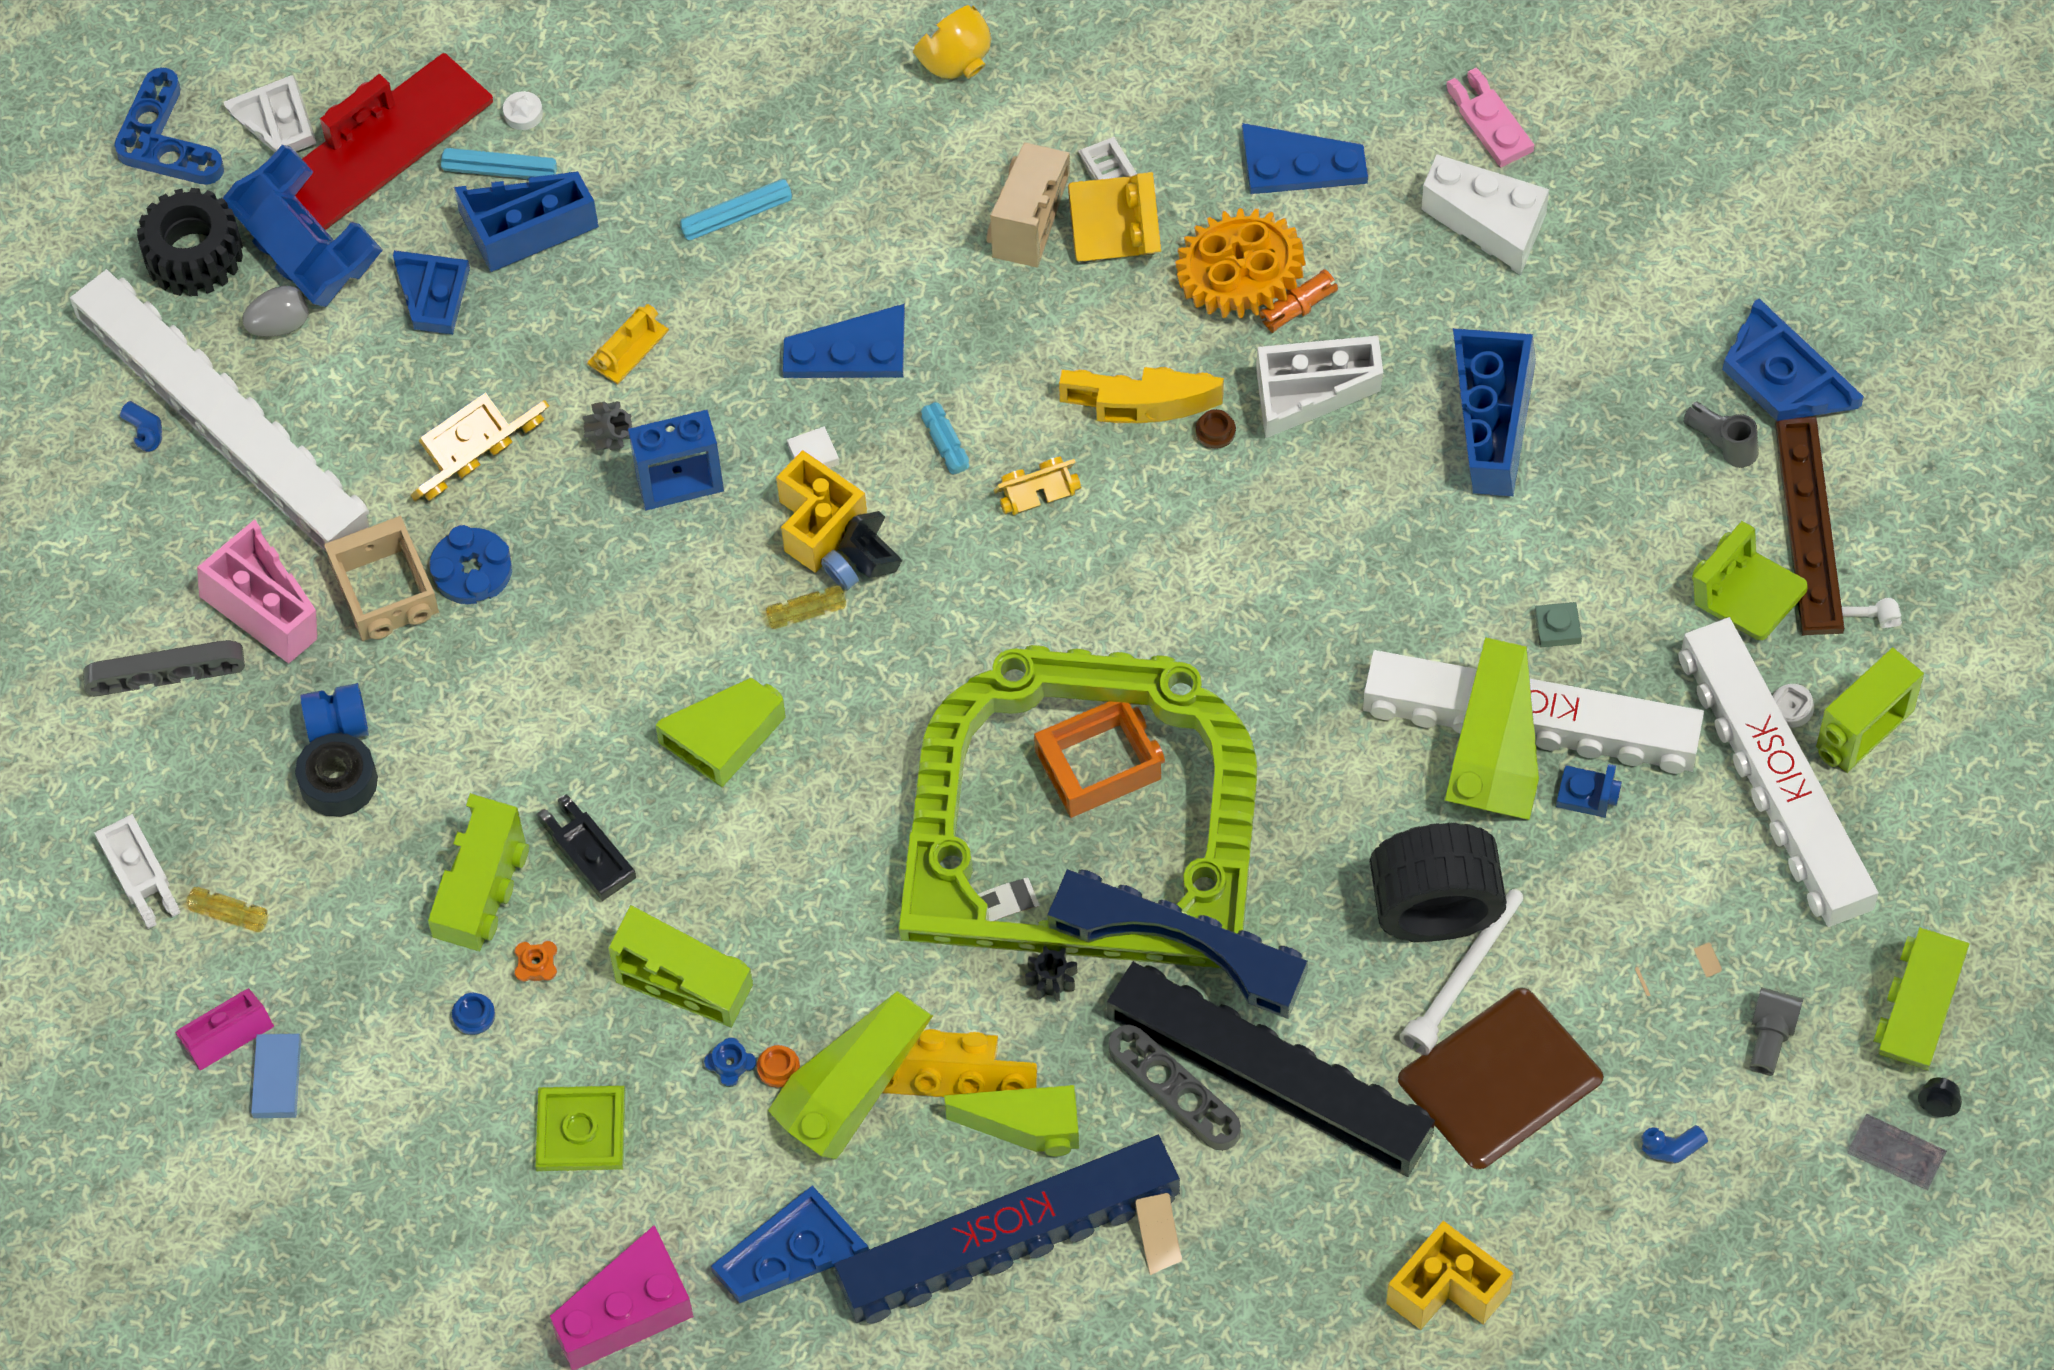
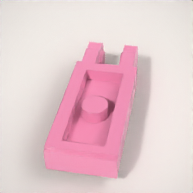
M1474 68L1467 73L1470 86L1479 95L1471 100L1466 89L1458 79L1453 78L1447 81V91L1460 107L1459 112L1500 168L1534 152V143L1495 90L1490 89L1487 79L1479 69Z

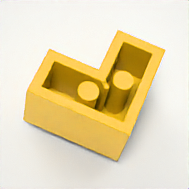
M802 450L776 477L779 502L794 512L781 526L784 552L816 573L822 567L821 559L832 550L837 551L839 549L838 546L846 533L845 527L854 516L867 513L865 492Z
M1443 1220L1389 1282L1386 1304L1420 1330L1423 1329L1447 1299H1450L1484 1325L1511 1293L1514 1273Z

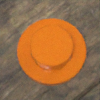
M774 1045L767 1048L761 1053L757 1061V1072L760 1079L765 1084L777 1088L784 1087L790 1076L800 1068L797 1054L792 1049L782 1045Z

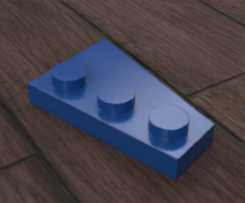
M1242 123L1250 194L1368 184L1363 144Z

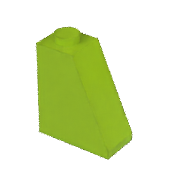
M751 677L660 719L655 725L658 743L723 787L786 718L784 699L781 693L772 685H762Z

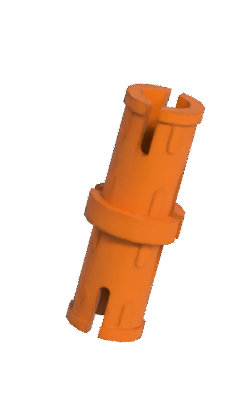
M1323 269L1319 274L1296 289H1287V300H1277L1273 303L1274 309L1272 310L1267 307L1260 310L1259 317L1261 319L1267 318L1262 322L1271 333H1274L1278 328L1298 315H1307L1311 312L1313 305L1330 294L1337 292V284H1330L1335 279L1327 270Z

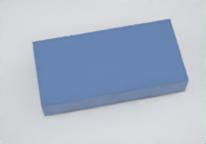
M257 1034L251 1111L253 1119L297 1117L301 1053L300 1034Z

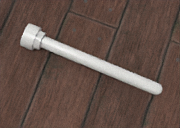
M1512 889L1506 894L1507 908L1500 919L1480 932L1424 1016H1419L1416 1020L1408 1022L1400 1034V1040L1405 1046L1413 1049L1416 1042L1421 1046L1415 1051L1421 1055H1429L1438 1041L1437 1034L1439 1029L1437 1026L1522 903L1523 894L1521 891Z

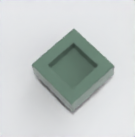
M1576 602L1535 606L1540 648L1581 644L1582 634Z

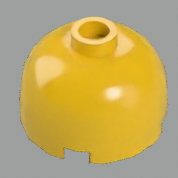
M966 5L936 24L939 29L930 38L926 33L913 50L921 64L932 74L943 79H954L964 74L969 79L980 72L986 65L982 59L990 49L992 40L990 28L974 5L972 7Z

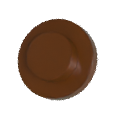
M1209 410L1196 423V437L1206 447L1213 449L1223 448L1229 445L1235 438V422L1223 410Z

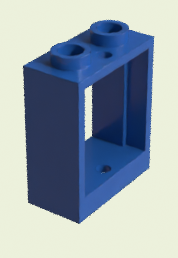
M708 409L628 429L636 478L645 511L724 492L718 446ZM669 426L675 428L672 432L666 431V428ZM701 452H705V453H706V454H702V455H698V456H694V457H690V458H686V459H682V460H678V461H674V462H670V463H666V464H661V465H657V466H653V467H649V468H648V465H652V464H656V463H660V462H664V461H668V460H672V459H677V458H681V457H685V456H689V455H693V454H697V453H701Z

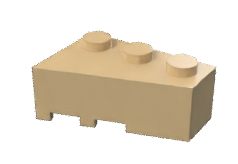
M1024 142L1018 156H1013L1008 178L990 215L991 222L987 232V243L992 244V258L1036 268L1039 267L1070 174V152Z

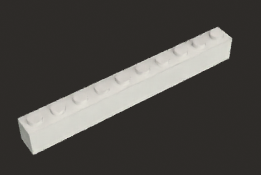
M106 269L70 297L76 317L322 550L326 552L324 544L369 527L367 519L369 510L363 501L356 495L348 496L342 490L343 487L338 478L331 471L326 470L323 472L317 467L313 455L302 445L297 448L290 441L289 434L277 421L270 423L264 417L262 408L253 398L248 397L245 399L238 393V387L226 373L219 375L213 369L211 361L200 349L192 350L187 345L185 336L176 326L171 325L168 327L161 321L162 317L158 310L149 301L142 303L136 297L135 290L126 279L121 277L118 280Z

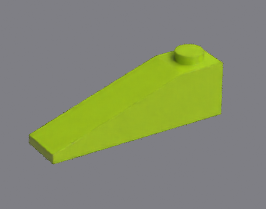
M1485 637L1445 801L1530 820L1539 783V770L1527 646Z

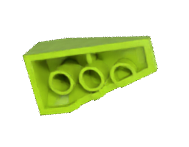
M896 991L794 1072L768 1111L788 1133L822 1157L837 1159L933 1015L901 992Z

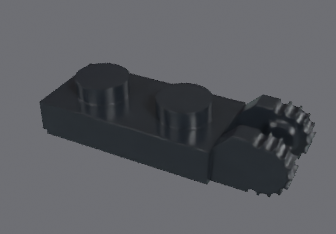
M567 794L558 799L560 809L572 820L564 827L559 825L548 810L542 809L537 813L536 816L539 822L551 835L554 844L601 901H604L636 879L633 867L587 812L583 813Z

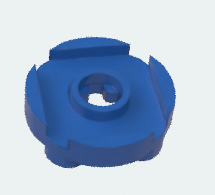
M466 525L456 526L450 531L448 536L444 537L436 545L430 558L432 580L440 594L459 604H476V601L485 600L488 597L491 599L504 590L511 578L512 563L509 546L502 538L489 530L470 528ZM471 559H478L477 562L481 568L479 570L472 569L469 573H464V565L462 563Z

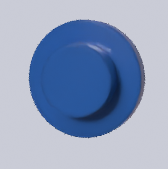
M474 992L464 994L453 1006V1022L465 1034L475 1035L483 1033L494 1022V1005L485 995Z

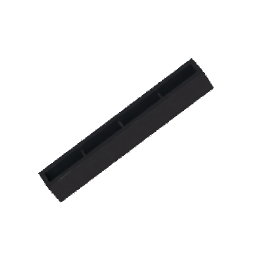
M1132 961L1107 1000L1108 1019L1121 1026L1133 1025L1140 1028L1159 1046L1406 1177H1409L1433 1137L1435 1120L1420 1106L1415 1104L1406 1105L1392 1098L1391 1093L1377 1084L1368 1085L1354 1078L1351 1071L1339 1064H1332L1331 1066L1318 1059L1315 1053L1301 1044L1293 1046L1280 1039L1271 1028L1262 1024L1253 1025L1242 1019L1240 1014L1233 1008L1223 1004L1215 1005L1204 999L1203 995L1189 985L1179 986L1168 980L1164 973L1153 966L1146 965L1143 967Z

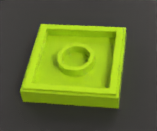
M625 1086L538 1087L536 1171L623 1170Z

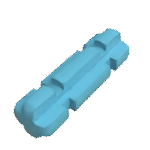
M934 402L924 406L921 409V418L925 426L930 429L929 433L941 457L945 458V464L949 472L953 475L964 472L970 466L969 458L965 450L960 447L961 442L949 419L945 418L946 413L941 404Z

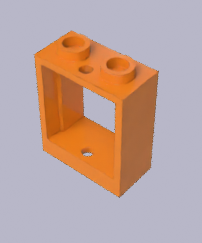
M1109 701L1034 733L1035 753L1070 818L1161 780V764L1165 763L1164 754L1159 743L1156 740L1150 741L1144 731L1147 729V725L1142 712L1137 706L1132 708L1129 703ZM1117 726H1121L1141 764L1082 789L1062 750Z

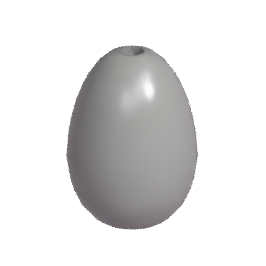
M279 286L264 292L254 299L244 311L242 320L246 330L253 335L261 337L280 336L291 333L301 327L308 318L309 310L299 289L292 286Z

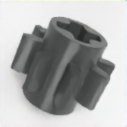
M603 401L592 404L593 414L583 416L582 418L584 420V438H588V440L595 443V450L597 451L608 448L610 450L623 448L622 438L629 436L628 429L632 428L631 414L620 409L619 401L612 403Z

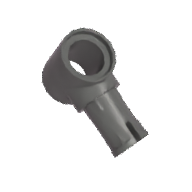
M1698 401L1692 404V408H1688L1684 415V424L1708 436L1712 444L1722 449L1723 457L1728 464L1737 468H1744L1757 460L1759 455L1758 430L1756 422L1751 417L1744 414L1723 417L1706 408Z
M1761 987L1752 1020V1025H1755L1754 1031L1757 1034V1039L1749 1067L1751 1071L1769 1076L1774 1074L1782 1043L1788 1040L1789 1035L1794 1036L1804 998Z

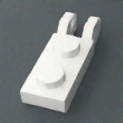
M133 814L94 832L131 905L135 904L148 929L157 924L155 922L156 917L151 907L147 906L144 898L156 892H159L162 904L171 917L181 913L168 888L170 885Z

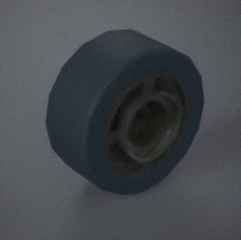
M330 733L317 737L304 747L297 758L295 775L302 798L312 810L320 814L342 817L355 813L367 805L376 792L378 775L371 751L360 739L349 734ZM335 772H344L340 777L329 778Z

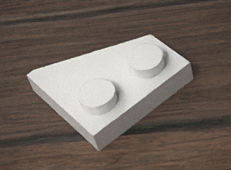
M293 75L224 101L227 111L274 152L282 144L290 146L296 152L317 143L298 82Z

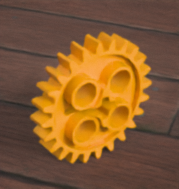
M1239 208L1236 217L1231 218L1226 211H1223L1221 221L1217 222L1215 219L1208 217L1209 227L1205 229L1196 225L1194 227L1196 237H1184L1186 247L1178 248L1179 260L1175 261L1179 285L1184 290L1185 298H1193L1196 308L1205 304L1207 314L1209 315L1220 308L1222 318H1226L1231 310H1236L1238 318H1243L1246 309H1251L1253 314L1257 316L1259 315V306L1263 304L1272 310L1274 309L1273 299L1277 298L1286 301L1285 289H1296V279L1303 278L1304 276L1302 266H1305L1306 262L1302 240L1297 237L1295 227L1288 228L1285 218L1275 222L1273 212L1268 213L1264 218H1260L1259 209L1255 208L1250 216H1245L1243 209Z

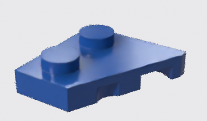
M394 250V263L414 330L453 335L470 271L469 261Z

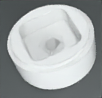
M516 92L510 95L503 104L506 123L517 130L531 129L538 125L543 117L541 101L531 92Z
M1787 684L1777 689L1773 694V698L1790 728L1806 724L1813 716V698L1809 690L1804 686Z

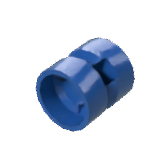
M358 683L335 687L333 695H328L324 690L300 695L309 742L330 733L349 734L355 738L369 736L363 699Z

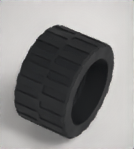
M1435 823L1421 827L1418 826L1394 834L1391 838L1381 842L1379 847H1376L1371 853L1369 863L1379 925L1384 932L1390 936L1393 935L1397 939L1410 942H1432L1466 937L1488 928L1492 923L1500 919L1507 908L1497 843L1494 836L1482 828L1458 823Z

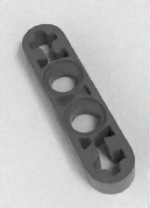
M223 640L93 662L83 669L84 689L88 695L97 697L139 690L141 685L154 683V687L181 683L183 678L195 677V680L240 673L245 668L243 646L236 641Z
M1123 1025L1112 1032L1109 1038L1110 1057L1120 1068L1207 1146L1214 1150L1223 1151L1236 1145L1241 1133L1240 1120L1227 1105L1140 1028L1133 1025ZM1123 1039L1126 1042H1131L1133 1039L1136 1040V1051L1144 1058L1139 1068L1135 1067L1138 1065L1137 1055L1129 1049L1123 1053L1120 1052V1040ZM1157 1065L1165 1066L1171 1072V1077L1164 1083H1154L1147 1077L1148 1070ZM1186 1093H1193L1201 1098L1202 1105L1195 1111H1185L1178 1105V1099ZM1210 1107L1214 1108L1211 1110V1119L1220 1126L1226 1122L1229 1123L1230 1135L1226 1136L1223 1133L1217 1136L1212 1135L1213 1124L1204 1117Z

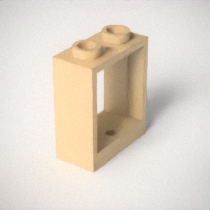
M401 515L324 544L329 564L362 641L370 638H385L394 629L407 624H422L428 621L432 615L439 613L435 593ZM402 551L420 593L363 614L346 572Z

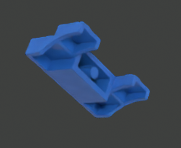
M282 144L262 166L246 177L236 181L224 195L223 199L227 202L229 209H232L237 219L254 237L252 240L253 244L260 251L270 255L277 263L275 265L276 270L286 279L293 281L312 304L327 307L349 278L360 279L383 249L360 224L351 222L333 240L295 197L297 192L313 174V171L290 146Z

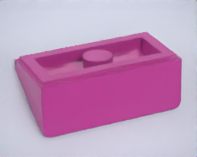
M248 988L181 1027L175 1033L201 1071L255 1039L257 1034H263L270 1030L274 1025L263 1004Z

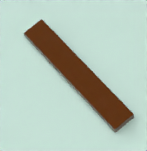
M1801 417L1775 421L1794 573L1804 578L1808 585L1807 592L1798 601L1802 636L1843 634L1845 628L1817 417Z

